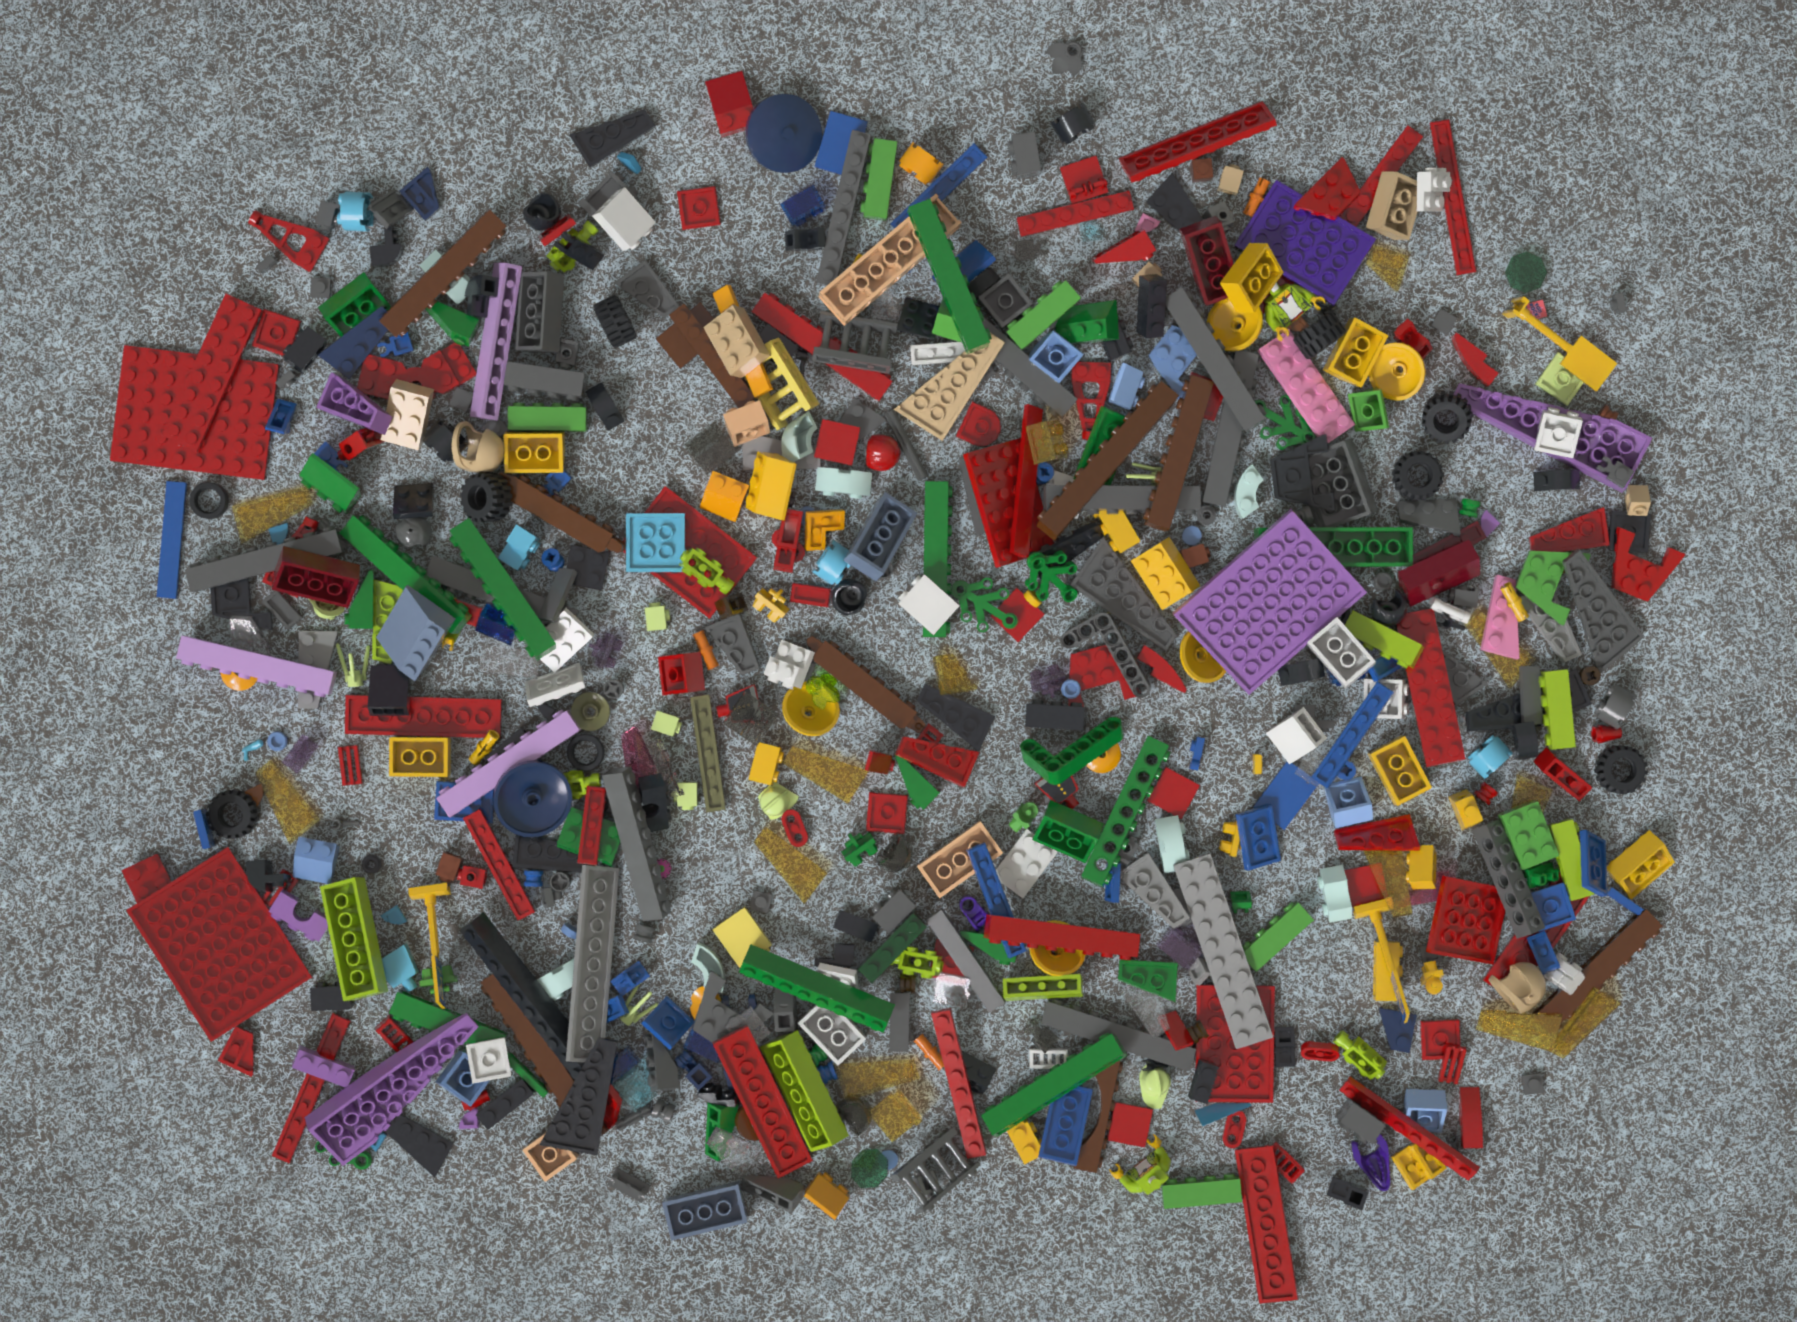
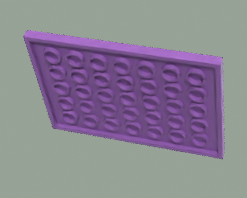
M1290 509L1173 612V615L1250 695L1303 649L1310 639L1336 617L1341 616L1367 592L1295 512Z

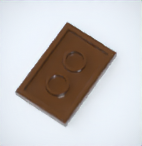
M701 302L690 310L702 327H705L714 320ZM675 323L656 338L680 369L698 355Z

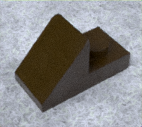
M742 592L724 597L715 602L721 620L749 610Z

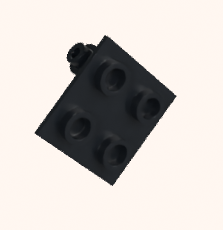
M905 297L897 330L900 333H909L911 336L917 335L918 338L919 336L927 338L929 341L930 339L935 340L936 335L932 334L940 306Z

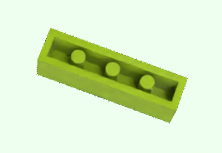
M1352 610L1345 624V627L1352 635L1363 643L1362 646L1370 651L1376 649L1380 651V656L1388 660L1392 657L1398 660L1396 664L1406 669L1408 666L1414 668L1424 649L1423 645L1354 610Z
M1568 669L1541 671L1539 686L1543 689V695L1540 698L1541 706L1545 709V715L1542 716L1543 725L1546 726L1547 734L1544 735L1545 745L1548 746V749L1552 750L1576 747Z
M1568 818L1547 824L1559 853L1556 860L1570 901L1594 895L1593 892L1582 887L1581 850L1577 835L1579 833L1577 822Z
M1081 974L1003 978V998L1006 1001L1083 997V978Z

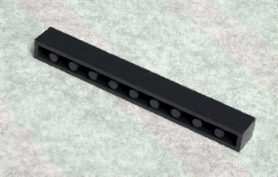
M482 912L459 931L520 1008L524 1016L534 1026L535 1030L541 1035L548 1047L565 1066L572 1078L576 1079L585 1062L566 1061L569 1021L491 920Z

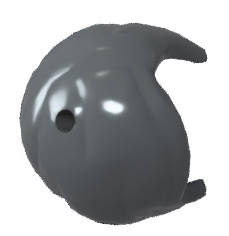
M423 517L402 519L395 527L397 541L404 547H412L417 544L426 547L430 542L432 529Z

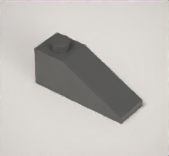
M742 1176L743 1191L791 1214L804 1198V1185L787 1177L778 1179L772 1176Z

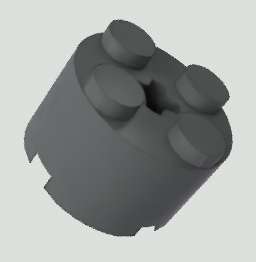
M1616 684L1615 686H1609L1604 694V697L1607 699L1605 702L1599 703L1594 713L1597 715L1596 718L1618 729L1621 726L1618 723L1621 720H1625L1635 703L1633 700L1637 698V695Z

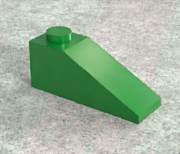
M438 301L430 309L425 308L456 344L470 346L478 330L479 319Z
M373 570L366 572L347 609V613H344V625H347V629H373Z
M895 755L909 796L912 798L910 802L917 809L921 807L924 810L940 792L909 762Z
M960 930L962 937L995 960H999V964L1010 965L1011 962L1015 963L1016 956L1008 958L1002 942L1001 944L989 943L988 938H983L984 933Z
M707 1103L705 1154L716 1161H721L734 1129L738 1104L736 1107H727Z

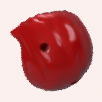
M872 435L867 443V467L876 471H887L893 468L899 462L901 456L897 441L886 435Z

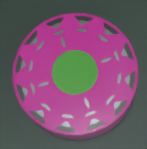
M658 859L657 862L660 865L663 879L670 874L671 865L665 859Z

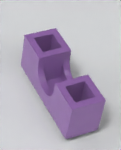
M282 889L268 911L271 913L270 916L277 921L283 920L287 922V926L294 931H302L307 939L319 942L328 928L326 915L316 909L308 918L299 917L295 912V905L299 898Z
M299 1045L292 1062V1068L345 1088L349 1085L355 1071L354 1065L339 1059L331 1060L319 1055L317 1051Z

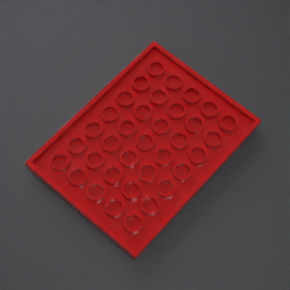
M124 345L110 461L265 480L271 431L265 430V426L275 405L277 389L275 382L278 380L279 364L240 359L199 452L161 436L198 354Z
M228 847L126 910L210 1042L312 978L276 920L270 916L271 913L268 912L267 906L256 889L249 883L247 875Z

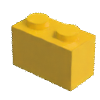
M758 742L748 780L773 786L774 782L777 783L780 771H777L778 764H782L784 758L783 748Z
M1421 845L1420 851H1410V853H1407L1409 871H1406V881L1410 883L1412 889H1436L1437 852L1433 845Z

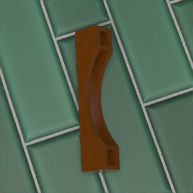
M683 304L669 314V317L737 407L741 408L747 402L754 399L752 392L741 378L730 376L706 331L687 306Z
M1118 1061L1096 1075L1101 1094L1100 1113L1092 1132L1081 1143L1077 1166H1073L1074 1169L1097 1173V1169L1102 1167L1103 1157H1100L1101 1150L1106 1148L1107 1138H1104L1105 1131L1110 1129L1111 1119H1108L1109 1112L1114 1110L1115 1100H1112L1113 1093L1118 1091L1119 1081H1116L1117 1074H1121L1123 1062Z

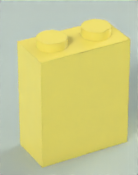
M746 906L713 928L714 933L739 968L743 963L750 944L770 951L769 947L772 943Z

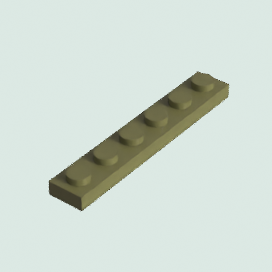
M710 694L690 697L706 813L726 810Z

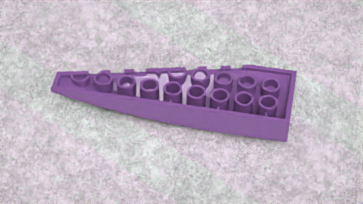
M1461 383L1458 384L1453 394L1457 396L1459 393L1462 395V399L1466 398L1468 400L1467 404L1471 405L1473 415L1532 447L1535 446L1543 410H1548V407L1559 409V413L1567 414L1568 411L1578 413L1583 422L1574 457L1569 458L1550 453L1545 454L1621 493L1626 490L1652 440V437L1615 419L1585 414L1580 411L1568 410L1563 407L1533 400L1530 401L1516 396H1508ZM1604 456L1608 457L1613 465L1619 461L1634 471L1623 489L1606 479L1609 473L1600 472L1596 469L1598 465L1603 468L1607 466L1606 462L1601 460Z
M466 1012L403 1048L305 1117L308 1131L344 1166L379 1139L378 1136L381 1132L388 1129L390 1122L403 1112V1108L407 1103H411L431 1081L432 1075L435 1072H439L442 1064L455 1054L457 1047L465 1043L478 1028V1025Z

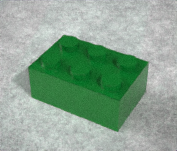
M1050 800L1037 825L1032 840L1086 863L1099 840L1104 823Z
M573 807L570 808L557 841L558 848L575 854L579 853L584 811ZM603 819L598 862L612 867L621 842L616 824Z

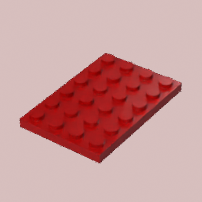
M1021 438L963 454L996 568L1026 559L1009 553ZM1037 483L1029 552H1038L1042 546L1054 544L1053 539L1037 527L1039 522L1037 517L1043 511Z
M665 486L644 513H685V550L699 548L706 553L705 558L709 561L714 559L722 565L720 568L724 571L722 576L731 579L734 585L725 595L719 591L716 585L705 588L697 582L698 579L692 575L690 577L684 572L650 573L710 619L717 611L715 602L727 597L757 557ZM690 559L689 565L693 566L695 562L693 559ZM708 570L704 572L705 577L708 578L710 576Z
M1206 984L1196 985V1021L1200 1019L1209 1037L1202 1038L1195 1044V1070L1199 1059L1215 1063L1219 1068L1217 1070L1218 1073H1216L1217 1077L1213 1081L1214 1085H1212L1213 1088L1211 1089L1212 1092L1208 1102L1273 1103L1274 985H1256L1273 1038L1239 1049L1235 1048L1215 986Z

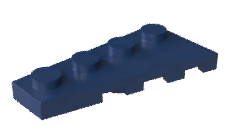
M380 306L329 347L320 352L318 356L350 379L388 329L379 319L388 310Z

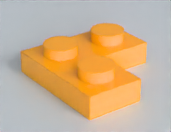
M843 509L805 511L806 551L825 550L826 531L844 530L845 511Z

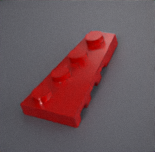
M1410 814L1334 830L1338 850L1420 851V845Z

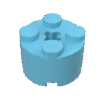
M350 191L339 194L340 213L337 214V223L341 224L345 231L369 232L371 230L368 227L373 226L374 213L371 210L368 211L367 208L371 204L370 199H373L370 192Z
M832 540L831 544L833 546L826 547L816 563L818 569L813 568L812 573L831 585L834 583L838 585L844 576L842 571L845 567L849 568L851 565L843 561L849 550L835 540Z
M1492 735L1482 744L1484 747L1482 750L1478 748L1467 757L1470 760L1469 764L1484 779L1509 758L1508 756L1513 754L1498 736L1494 737Z

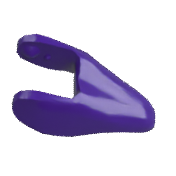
M1379 1134L1376 1139L1379 1145L1378 1149L1368 1155H1360L1358 1143L1354 1140L1351 1141L1353 1157L1359 1167L1379 1190L1387 1191L1390 1188L1389 1149L1385 1139Z

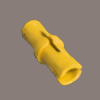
M1512 583L1503 584L1504 587L1501 586L1500 590L1507 600V606L1515 614L1517 621L1520 622L1525 620V617L1528 618L1529 614L1522 604V598L1517 595Z
M489 730L484 739L477 743V748L469 756V761L474 765H479L485 755L492 751V746L500 738L499 734L494 730Z

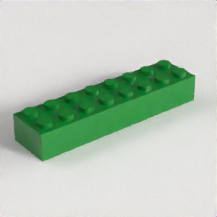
M1308 527L1344 567H1409L1413 565V527ZM1254 528V541L1268 528Z

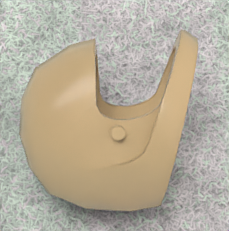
M459 422L455 427L452 437L454 462L457 467L468 472H493L503 461L504 443L494 431L486 429L481 433L476 431L469 422ZM463 427L466 429L469 443L466 458L459 451V435Z
M1519 962L1511 965L1509 975L1503 979L1498 980L1493 975L1489 978L1493 988L1519 1014L1529 1011L1536 1006L1546 993V980L1538 967L1529 962Z

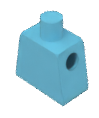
M407 943L382 958L386 981L393 988L402 983L408 993L418 987L412 976L419 971Z

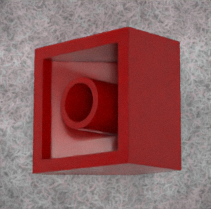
M701 652L658 657L662 696L705 690Z

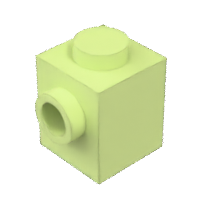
M660 602L649 603V607L645 608L647 631L668 629L667 621H670L669 609L666 610L665 606H661Z
M657 711L651 730L674 736L675 733L679 734L682 723L679 722L680 717Z
M698 782L677 783V790H674V802H677V806H682V810H694V806H698Z

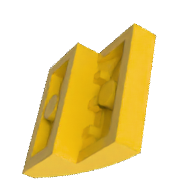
M1414 1143L1391 1156L1411 1190L1416 1189L1428 1179H1433L1447 1169L1441 1161Z

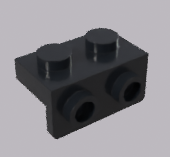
M962 1051L971 1091L983 1094L988 1088L996 1068Z

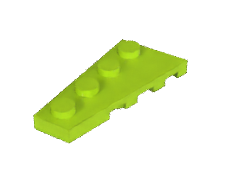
M374 579L372 659L393 664L392 659L376 637L403 590L397 585Z

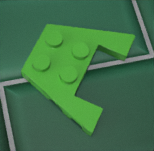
M1528 551L1515 588L1539 606L1547 615L1556 620L1558 624L1564 626L1570 609L1553 603L1552 599L1564 570L1562 561L1571 553ZM1582 553L1589 562L1591 554Z

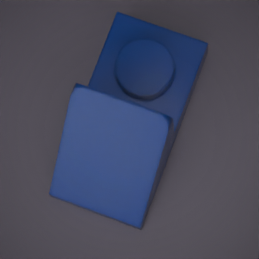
M277 399L265 430L281 434L290 433V422L296 411V403Z

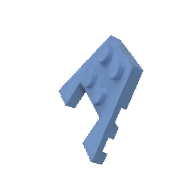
M1172 325L1148 355V358L1168 386L1182 398L1184 393L1181 390L1183 383L1179 380V377L1197 354L1182 330Z

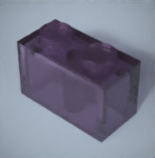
M1170 927L1156 946L1188 971L1202 954L1199 950L1201 946L1192 939L1190 942L1184 938L1185 933L1179 928L1173 929Z

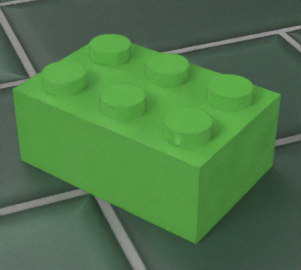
M1532 800L1497 814L1521 870L1559 856L1538 801Z

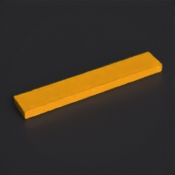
M727 284L712 293L720 314L731 305L739 306L731 285ZM763 363L746 374L754 398H759L773 390Z

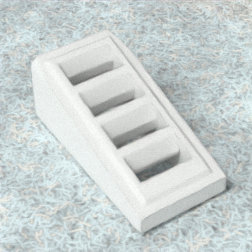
M1070 1048L1029 1049L1030 1068L1050 1069L1060 1064V1054H1064L1065 1063L1067 1062L1066 1058L1070 1056ZM1034 1053L1035 1058L1036 1053H1040V1064H1034ZM1044 1054H1048V1064H1044ZM1052 1054H1056V1064H1052Z

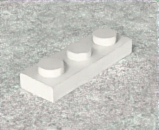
M961 342L910 345L912 366L951 363L965 352Z

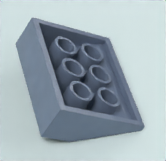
M407 585L376 638L397 668L416 681L426 670L456 619Z

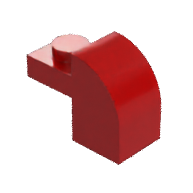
M1408 318L1394 332L1395 336L1393 338L1396 342L1405 343L1413 347L1421 355L1422 359L1433 349L1429 340L1417 332L1413 322Z

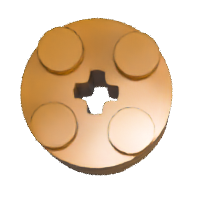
M914 142L910 144L899 160L901 168L910 174L914 171L916 173L915 178L925 185L928 182L931 184L944 165Z

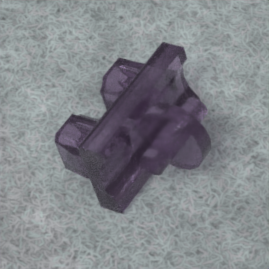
M606 632L604 639L597 637L595 644L589 643L588 647L593 648L591 656L597 657L594 665L603 669L604 667L614 668L617 659L609 656L611 649L620 651L623 642L615 638V635Z
M1057 664L1047 667L1049 676L1042 677L1040 670L1030 672V685L1033 693L1041 691L1042 696L1050 694L1051 699L1055 698L1054 692L1061 690L1059 685L1066 681L1064 672L1060 670Z
M302 734L281 763L289 767L296 774H299L319 745Z

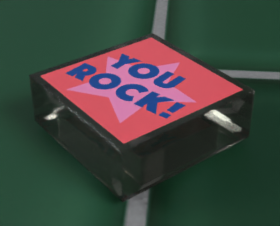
M1543 298L1527 304L1526 308L1538 320L1548 318Z

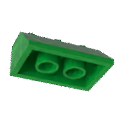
M363 272L322 303L318 309L325 320L342 337L380 306L389 310L391 305L366 273Z
M1117 300L1073 306L1059 318L1056 324V332L1072 345L1119 339Z
M314 453L310 455L299 474L302 485L309 490L312 487L317 491L316 495L320 499L330 501L332 503L331 506L339 513L343 511L347 514L361 497L360 489Z

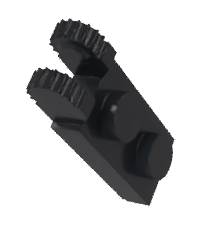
M565 231L562 232L561 236L566 241H569L566 246L559 241L554 243L557 249L592 271L604 257L601 251Z

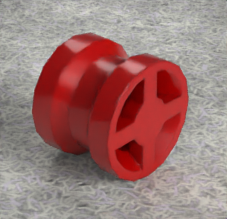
M1482 782L1481 788L1473 794L1489 806L1491 799L1496 797L1498 792L1487 783Z

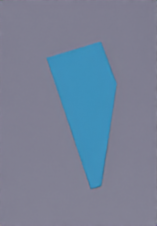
M1215 1103L1194 1111L1201 1125L1205 1126L1248 1108L1251 1104Z

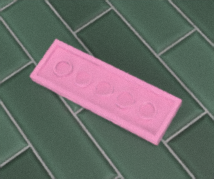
M1288 329L1289 337L1282 333L1280 334L1283 338L1282 341H1279L1276 337L1257 351L1316 437L1327 434V440L1330 443L1354 426L1355 423L1312 361L1306 359L1294 343V335Z

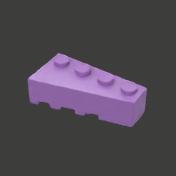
M331 372L316 408L385 435L392 416L348 380Z

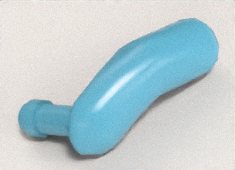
M261 739L242 749L244 761L249 760L248 751L256 750L263 746Z

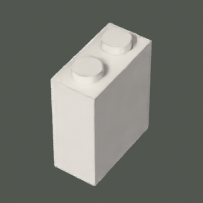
M625 187L617 190L592 216L623 251L636 248L640 244L639 239L642 236L646 237L653 230L651 227L656 223Z
M925 574L923 577L918 575L911 583L914 587L909 592L905 590L898 598L900 600L899 605L934 635L959 605Z
M1304 707L1279 722L1266 733L1289 764L1309 753L1327 739Z

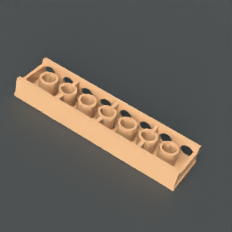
M935 194L930 199L932 204L936 203L939 214L937 216L940 222H944L947 230L945 235L949 238L961 227L962 222L957 220L940 201L938 195ZM910 217L906 218L820 291L818 296L820 300L844 326L926 257Z

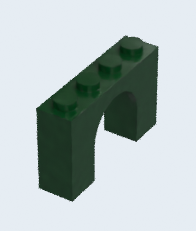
M912 910L899 923L898 928L892 935L858 965V970L873 983L927 928V923Z

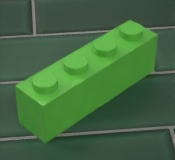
M874 138V143L869 145L868 155H872L871 163L867 162L866 174H869L868 182L864 181L863 193H866V201L861 202L860 212L864 213V218L887 221L897 141Z
M1066 280L1063 283L1058 281L1052 287L1053 292L1048 296L1046 293L1037 300L1039 303L1034 308L1030 306L1022 313L1024 316L1019 321L1015 319L1007 326L1009 329L1007 334L1021 350L1025 349L1081 300V297Z
M513 403V406H508L509 431L587 432L588 409L583 407V404L574 403L571 404V407H564L562 403H552V407H544V403H532V406H525V403Z
M1297 901L1287 904L1283 908L1285 912L1282 915H1275L1269 921L1270 925L1266 929L1261 928L1254 934L1256 937L1251 942L1246 941L1242 945L1248 964L1255 972L1314 921Z
M1234 1173L1223 1174L1221 1178H1216L1215 1175H1206L1204 1179L1196 1180V1177H1185V1181H1177L1176 1178H1170L1161 1185L1164 1209L1242 1202L1240 1178L1235 1176Z

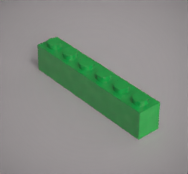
M402 990L397 992L389 1014L393 1015V1019L401 1022L404 1020L409 1021L411 1026L422 1029L424 1027L429 1029V1033L462 1015L447 1008L442 1009L437 1004ZM474 1020L478 1028L464 1044L466 1047V1044L501 1037H505L506 1040L508 1033Z

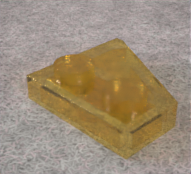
M1373 245L1369 251L1366 265L1385 281L1393 291L1398 292L1409 256Z
M954 654L933 657L940 695L969 692L977 689L975 683L972 684L966 676L967 672L959 665V661Z

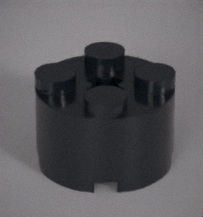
M1084 103L1079 104L1080 109L1074 107L1056 118L1057 123L1055 121L1050 122L1062 143L1065 142L1066 145L1078 138L1076 134L1080 132L1085 134L1095 128L1093 126L1095 121Z
M439 418L424 434L425 438L422 441L429 448L433 447L438 452L436 455L442 461L453 462L452 437L455 428L451 424L446 426L443 424L446 420ZM461 434L459 435L460 454L469 445L468 442H463L465 438Z

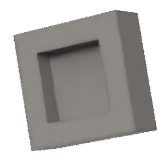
M1198 957L1187 969L1194 985L1200 986L1210 975L1204 958Z

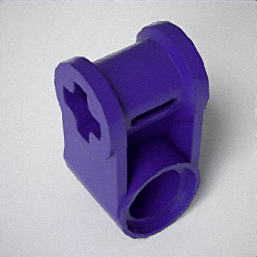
M964 895L959 900V907L970 924L979 932V928L985 924L986 914L988 913L973 896ZM967 899L973 901V906L970 909H965L962 905Z

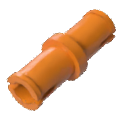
M1259 177L1253 192L1249 194L1250 198L1242 212L1243 214L1251 218L1253 217L1260 202L1262 203L1264 200L1263 196L1270 184L1268 180Z
M704 630L693 634L692 636L700 650L698 652H701L708 670L719 666L712 651L713 646H710Z
M922 1033L913 1042L924 1052V1057L929 1058L939 1071L944 1067L942 1056L937 1051L938 1048L933 1046Z

